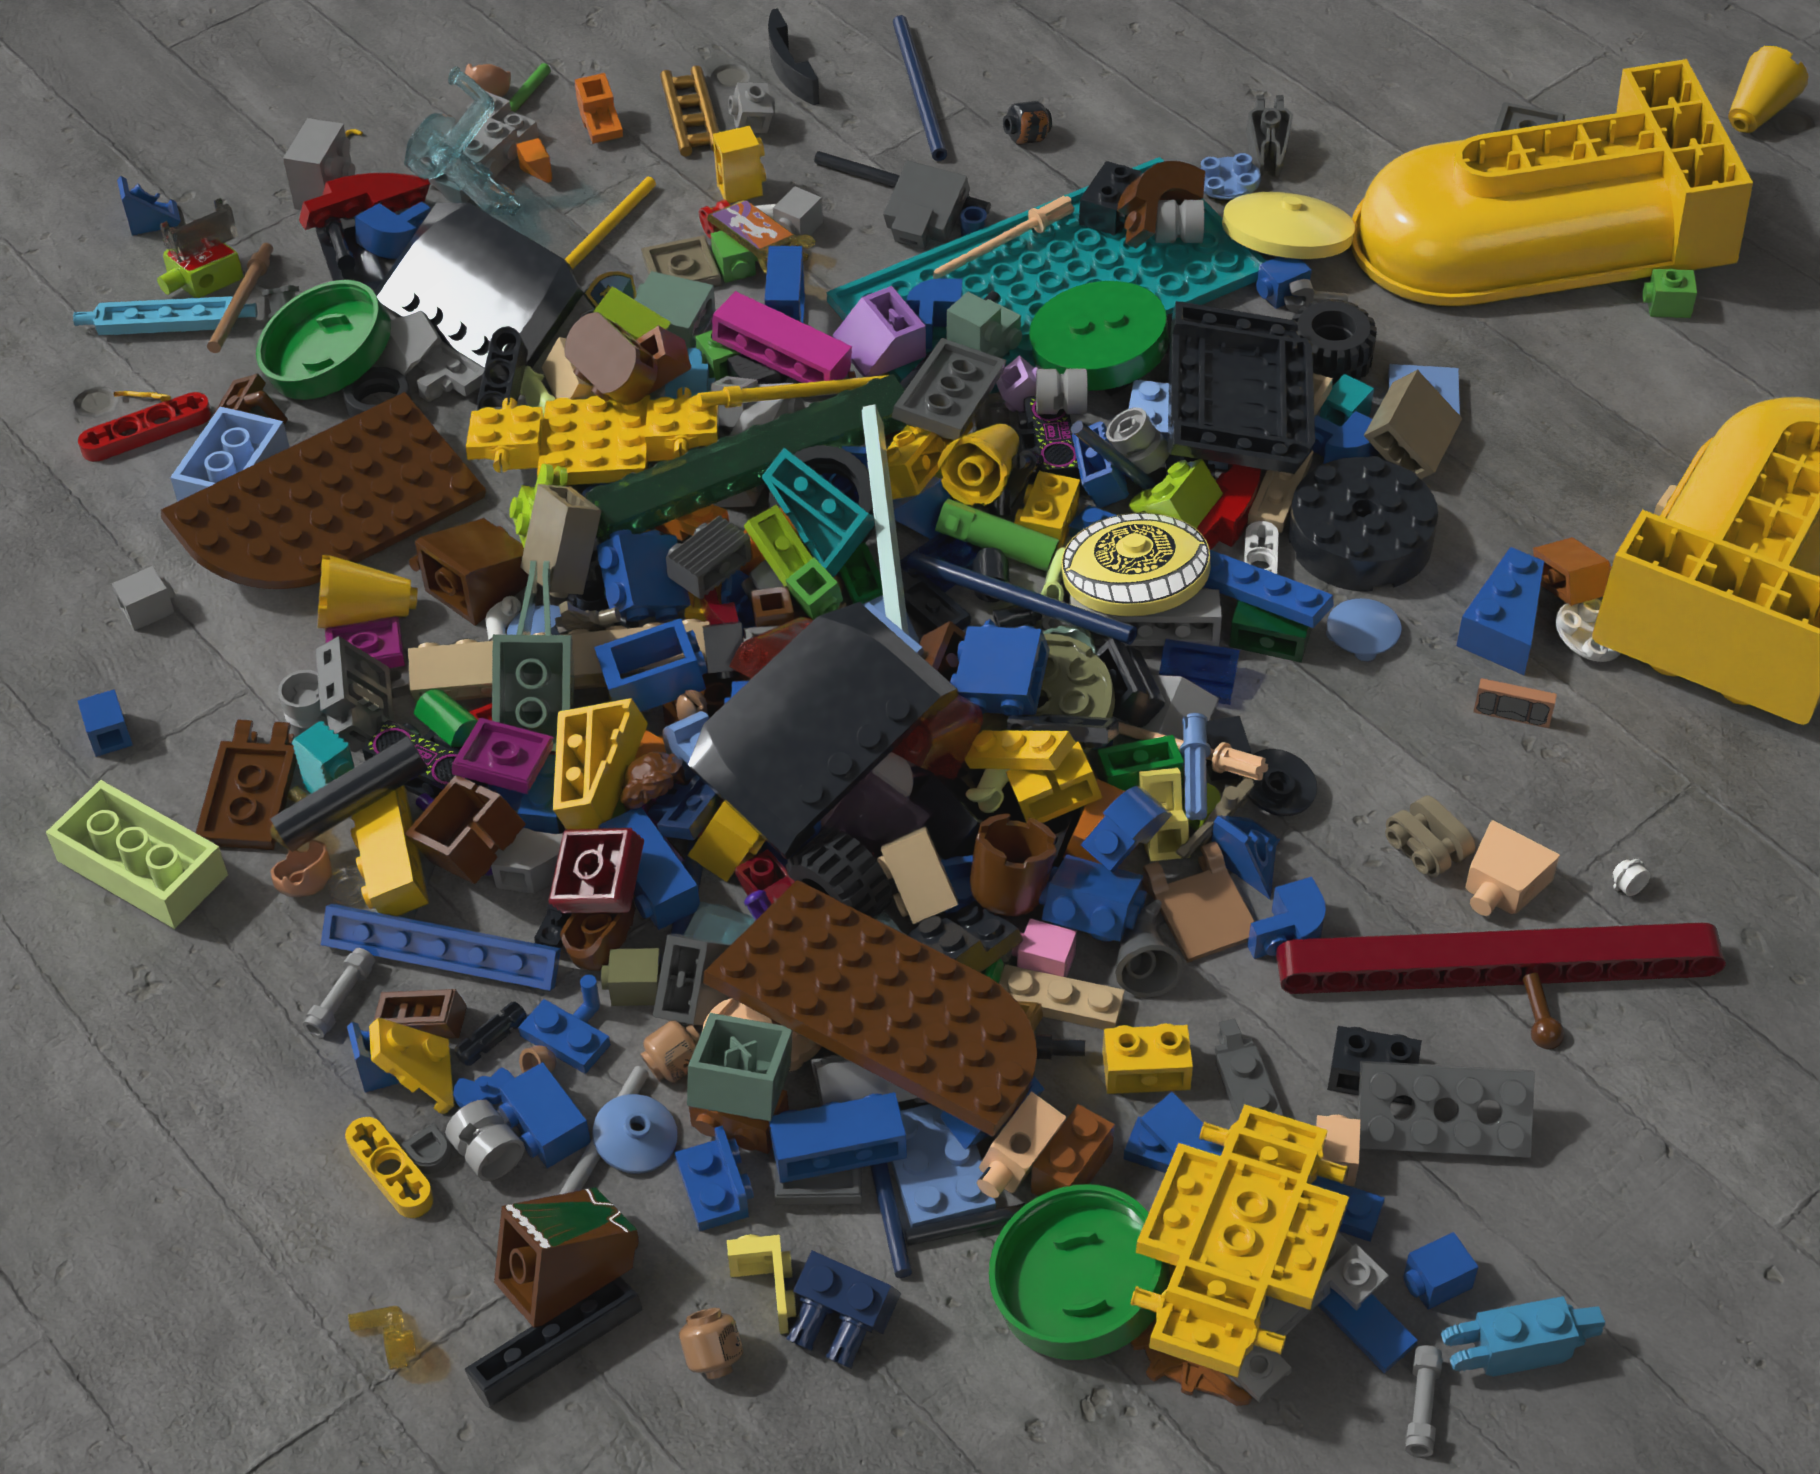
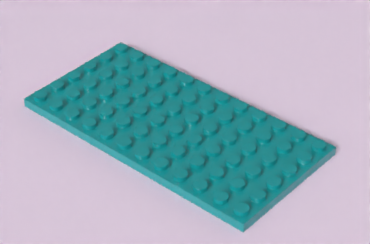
M1158 157L1133 167V169L1140 170L1143 174L1150 167L1164 162V160ZM1086 186L1064 195L1071 198V204L1075 211L1047 226L1045 232L1038 233L1033 228L941 278L962 279V296L966 292H970L984 299L991 291L997 292L1001 297L999 305L1021 315L1022 339L1017 348L1010 350L1002 358L1006 360L1005 367L1020 355L1035 368L1036 365L1029 336L1031 322L1035 314L1046 302L1063 291L1098 281L1133 283L1154 293L1163 303L1167 315L1173 313L1176 301L1202 305L1258 280L1259 265L1267 261L1257 251L1247 248L1229 237L1222 226L1223 218L1204 199H1201L1204 202V233L1202 243H1183L1181 238H1176L1174 243H1155L1154 234L1137 249L1125 244L1127 231L1125 224H1122L1116 235L1079 225L1080 198L1088 188ZM1049 201V202H1047V203H1044V204H1042V205H1039V206H1037V207H1035V208H1036V209H1039V208H1041V207H1043V206H1045V205L1051 203L1052 201ZM1029 210L826 292L827 303L844 321L862 297L890 286L906 302L907 296L913 287L921 282L933 279L935 269L1029 220ZM934 327L932 350L941 338L947 336V327ZM926 349V356H927L932 350ZM924 358L888 371L889 375H894L896 383L899 384ZM995 384L988 396L999 392L997 384Z

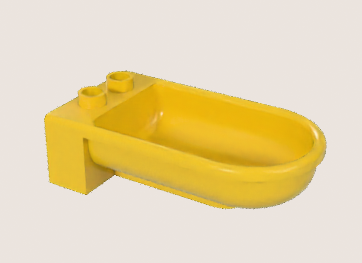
M1687 59L1625 68L1622 70L1617 112L1615 114L1480 134L1464 140L1423 146L1395 158L1372 180L1365 197L1358 204L1353 214L1352 220L1355 224V231L1351 249L1361 269L1379 286L1405 299L1436 306L1476 305L1651 277L1653 269L1697 270L1735 264L1739 259L1753 181Z
M1807 397L1774 398L1758 402L1739 411L1729 418L1715 436L1699 449L1661 515L1658 516L1642 509L1615 555L1592 633V638L1596 643L1647 663L1655 671L1663 675L1679 676L1720 692L1727 700L1733 703L1752 705L1797 724L1805 725L1809 723L1820 702V399Z

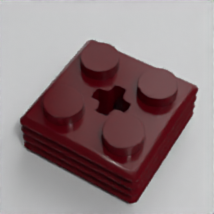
M632 828L565 830L548 900L549 904H552L557 910H561V913L629 912L644 838H641Z

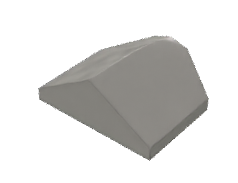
M419 310L391 321V333L388 343L377 360L380 367L392 368L406 375L424 358L434 344L438 346L441 343L440 336L425 312Z
M1152 675L1166 703L1146 726L1141 727L1142 729L1166 736L1173 735L1174 738L1183 740L1182 719L1184 716L1187 717L1189 713H1200L1205 715L1208 721L1212 719L1219 698L1184 677Z

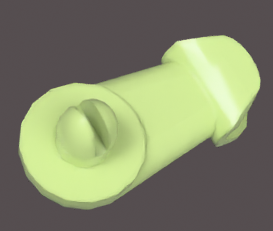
M526 366L520 393L525 396L528 406L542 407L544 417L546 401H553L555 397L548 393L542 383L545 376L534 372L530 366Z
M1064 547L1058 548L1055 551L1041 592L1042 595L1059 601H1063L1064 590L1062 585H1060L1061 580H1063L1062 556L1065 550Z
M985 769L977 788L969 789L966 792V797L972 802H978L980 810L984 813L996 811L1004 799L1001 790L1009 781L1006 771L1011 769Z

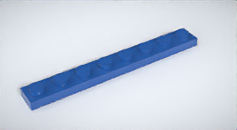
M1088 505L1068 525L1069 535L1073 538L1093 523L1117 515ZM1210 550L1211 568L1208 580L1203 586L1205 588L1219 590L1221 594L1312 628L1334 606L1333 594Z

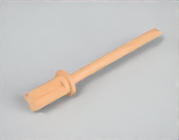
M1062 196L1039 209H1030L1028 212L1029 220L935 269L933 279L949 274L1033 228L1038 233L1045 232L1047 226L1075 211L1071 204V198L1069 196Z
M1119 722V734L1142 741L1166 736ZM1175 738L1178 749L1180 751V746L1183 744V740ZM1225 742L1220 743L1216 749H1211L1210 755L1206 758L1212 761L1213 770L1217 773L1228 771L1260 781L1263 778V773L1268 770V764L1265 763L1266 758L1232 749L1231 745Z

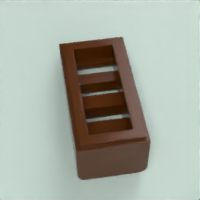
M456 989L381 992L373 1022L379 1017L446 1039H457L460 1037L467 1006ZM395 1006H400L397 1018H392ZM413 1007L415 1008L413 1017H410V1013ZM431 1009V1015L427 1017L428 1010Z

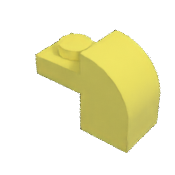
M1178 768L1140 771V787L1145 789L1172 813L1171 817L1147 844H1144L1145 851L1150 861L1180 859L1182 857L1176 854V850L1189 840L1188 819L1182 810L1181 772Z

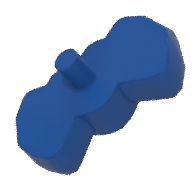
M500 1068L491 1077L481 1076L475 1081L459 1078L454 1087L453 1099L459 1108L477 1100H487L491 1104L496 1105L502 1100L499 1087L514 1079V1076L505 1068Z

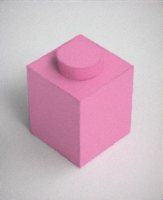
M1029 919L1025 932L1020 933L1024 941L1012 949V956L1017 957V967L1067 977L1075 957L1077 931Z

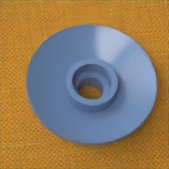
M628 1094L612 1099L600 1109L593 1124L592 1137L598 1154L607 1164L626 1173L640 1174L659 1168L671 1157L677 1143V1127L671 1113L660 1102L648 1096ZM630 1124H640L644 1127V1130L634 1131L631 1129Z

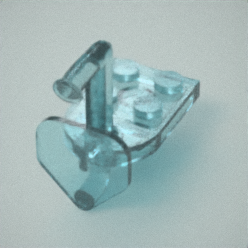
M455 66L449 73L448 83L460 87L474 102L455 127V118L449 114L433 113L425 118L408 140L404 165L421 179L430 180L443 174L447 175L487 214L514 216L522 206L514 199L515 193L506 185L498 184L492 179L493 173L489 168L480 162L475 163L463 153L493 113L495 103L493 98L467 74L460 71L459 67ZM429 154L432 161L427 166L421 159Z

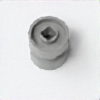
M1175 200L1158 201L1155 243H1174L1176 238H1181L1183 243L1203 242V200H1184L1181 205H1178Z
M1036 369L1037 415L1057 414L1060 409H1064L1066 414H1087V370L1066 369L1063 374H1059L1057 369Z
M1134 407L1118 414L1108 425L1106 436L1112 446L1146 474L1157 470L1169 457L1168 442L1161 432L1155 428V424L1142 408Z
M299 670L283 678L278 686V696L284 711L285 721L291 724L290 734H294L297 737L319 721H324L325 726H328L327 715L320 710L318 673L312 670Z
M477 1100L462 1107L453 1115L446 1127L447 1139L458 1153L465 1157L466 1163L477 1177L483 1181H492L507 1174L518 1164L525 1150L524 1143L513 1129L505 1124L504 1118L487 1100Z

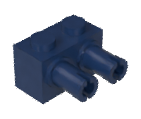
M811 1250L793 1292L801 1296L800 1301L803 1304L786 1340L812 1351L827 1314L832 1315L833 1312L839 1314V1318L843 1321L829 1353L826 1354V1358L852 1369L853 1362L866 1333H872V1330L884 1334L901 1293L892 1285Z

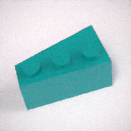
M783 448L762 475V478L784 513L791 520L804 544L807 545L812 555L834 578L875 525L874 517L791 452Z

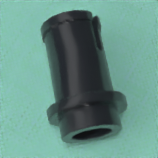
M1016 605L993 610L994 622L998 627L1015 628L1028 623L1034 626L1036 621L1042 619V614Z

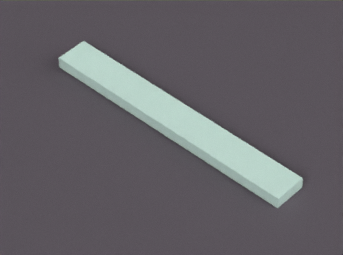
M874 404L863 407L862 418L885 614L888 619L909 635L884 425Z

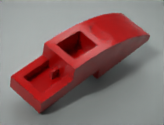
M399 173L356 174L326 181L322 196L303 202L299 221L304 230L316 226L322 228L324 227L325 220L329 217L335 216L339 219L343 217L351 218L378 203L395 213L405 208H411L420 202H425L430 182L427 178Z
M1234 464L1227 473H1221L1217 478L1216 483L1223 494L1196 528L1207 541L1210 550L1219 541L1232 547L1248 525L1249 511L1259 491L1260 468Z

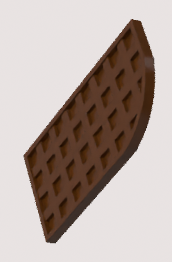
M403 392L161 509V519L189 555L210 572L224 579L250 587L293 589L320 582L322 555H331L358 563L485 498L486 489L410 397Z
M796 880L704 971V984L992 1137L1026 1098L1031 1088L1037 1058L1036 1039L1027 1015L1007 990L990 977L799 880Z

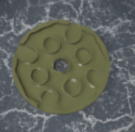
M1044 634L1050 651L1040 697L1047 698L1049 702L1037 708L1036 715L1022 716L1040 717L1043 714L1112 718L1115 707V691L1105 663L1093 653L1091 647L1077 639L1059 634ZM962 712L963 723L971 742L982 730L1008 731L1007 719L1010 716L999 713L972 715ZM1079 742L1084 754L1092 749L1084 747L1083 742Z

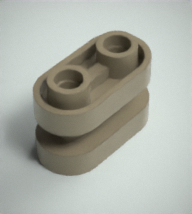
M1425 795L1410 805V812L1401 810L1386 821L1385 834L1389 843L1406 854L1413 861L1414 866L1419 872L1430 877H1437L1451 867V860L1461 862L1475 851V843L1469 830L1432 796Z

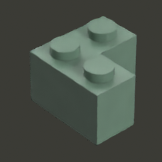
M966 292L947 309V340L999 358H1003L1010 350L1017 348L1021 342V315L989 299L984 300L970 292Z

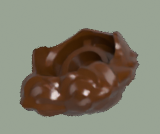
M653 751L632 761L624 773V783L620 796L621 802L630 809H638L647 804L650 799L667 794L677 781L682 785H686L685 770L682 766L683 760L679 759L674 753L666 754Z

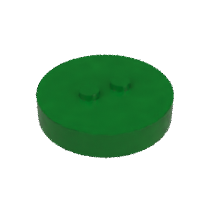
M336 280L314 286L287 302L266 324L256 347L258 366L273 387L286 397L307 400L332 394L356 381L379 359L390 337V316L374 291L361 282Z
M1121 281L1092 282L1063 291L1046 302L1038 310L1029 330L1036 367L1057 369L1059 374H1063L1066 369H1086L1087 391L1116 388L1143 377L1163 359L1168 350L1170 339L1166 311L1161 300L1144 287Z
M1091 1184L1072 1185L1052 1190L1033 1199L1016 1212L1000 1232L994 1244L989 1262L991 1293L1012 1333L1032 1350L1049 1357L1064 1360H1084L1103 1356L1122 1348L1136 1339L1153 1322L1156 1312L1131 1305L1135 1287L1138 1286L1141 1289L1162 1295L1170 1282V1264L1136 1253L1137 1240L1149 1212L1137 1200L1119 1190Z

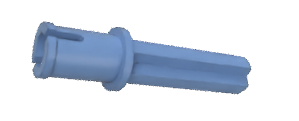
M1189 713L1187 717L1184 716L1182 719L1183 744L1180 746V754L1185 758L1186 817L1189 820H1203L1207 816L1206 758L1211 753V747L1207 743L1208 720L1205 715L1200 713Z

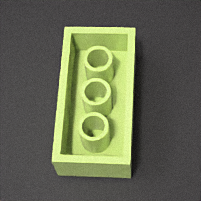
M102 780L46 831L58 862L173 929L228 876L219 846Z

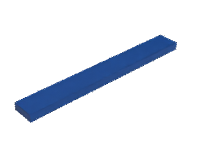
M1173 1092L1168 1094L1140 1118L1141 1125L1172 1157L1178 1143L1219 1156L1223 1152L1224 1146L1199 1139L1203 1122ZM1331 1287L1330 1294L1318 1304L1320 1309L1384 1374L1417 1345L1418 1340L1372 1293L1361 1303V1307L1357 1311Z

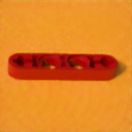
M200 392L187 393L89 428L78 437L82 456L88 461H102L202 425L212 415L208 398ZM159 418H170L169 421L162 424L153 423ZM130 429H135V430H137V431H136L134 434H132V435H128V436H122V435H120L122 432H124V431H126V430H130Z

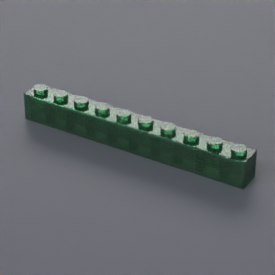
M894 374L881 379L875 378L866 385L853 390H844L837 396L822 402L815 401L799 411L784 413L777 419L763 425H753L746 431L732 437H722L714 444L701 449H691L683 456L670 461H660L647 470L639 473H629L621 480L608 485L596 486L590 492H587L585 496L587 500L602 510L596 536L603 543L610 539L611 533L616 531L631 530L632 534H639L765 484L762 475L783 448L794 455L797 451L817 445L839 447V449H842V446L865 444L862 410L865 406L876 405L883 421L885 435L903 429L907 424L892 418L894 405L905 389Z

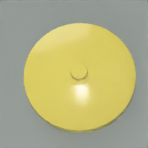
M1258 192L1236 197L1226 204L1222 220L1224 231L1237 243L1261 253L1294 259H1318L1338 255L1351 246L1355 231L1354 221L1340 208L1316 198L1285 192Z

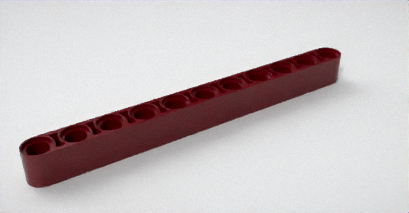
M1710 923L1295 939L1280 944L1276 949L1281 989L1290 994L1524 985L1523 977L1532 973L1539 974L1541 984L1694 978L1718 974L1726 966L1717 928Z

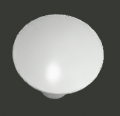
M1593 599L1572 606L1568 603L1563 605L1556 616V627L1560 637L1571 650L1586 659L1597 662L1611 661L1621 654L1599 645L1592 638L1601 606L1599 599Z

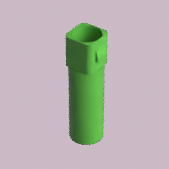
M949 498L942 507L935 528L937 532L984 549H1000L1006 557L1048 572L1051 559L1059 544V539Z

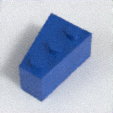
M1510 547L1463 614L1456 646L1521 675H1525L1532 644L1544 561Z

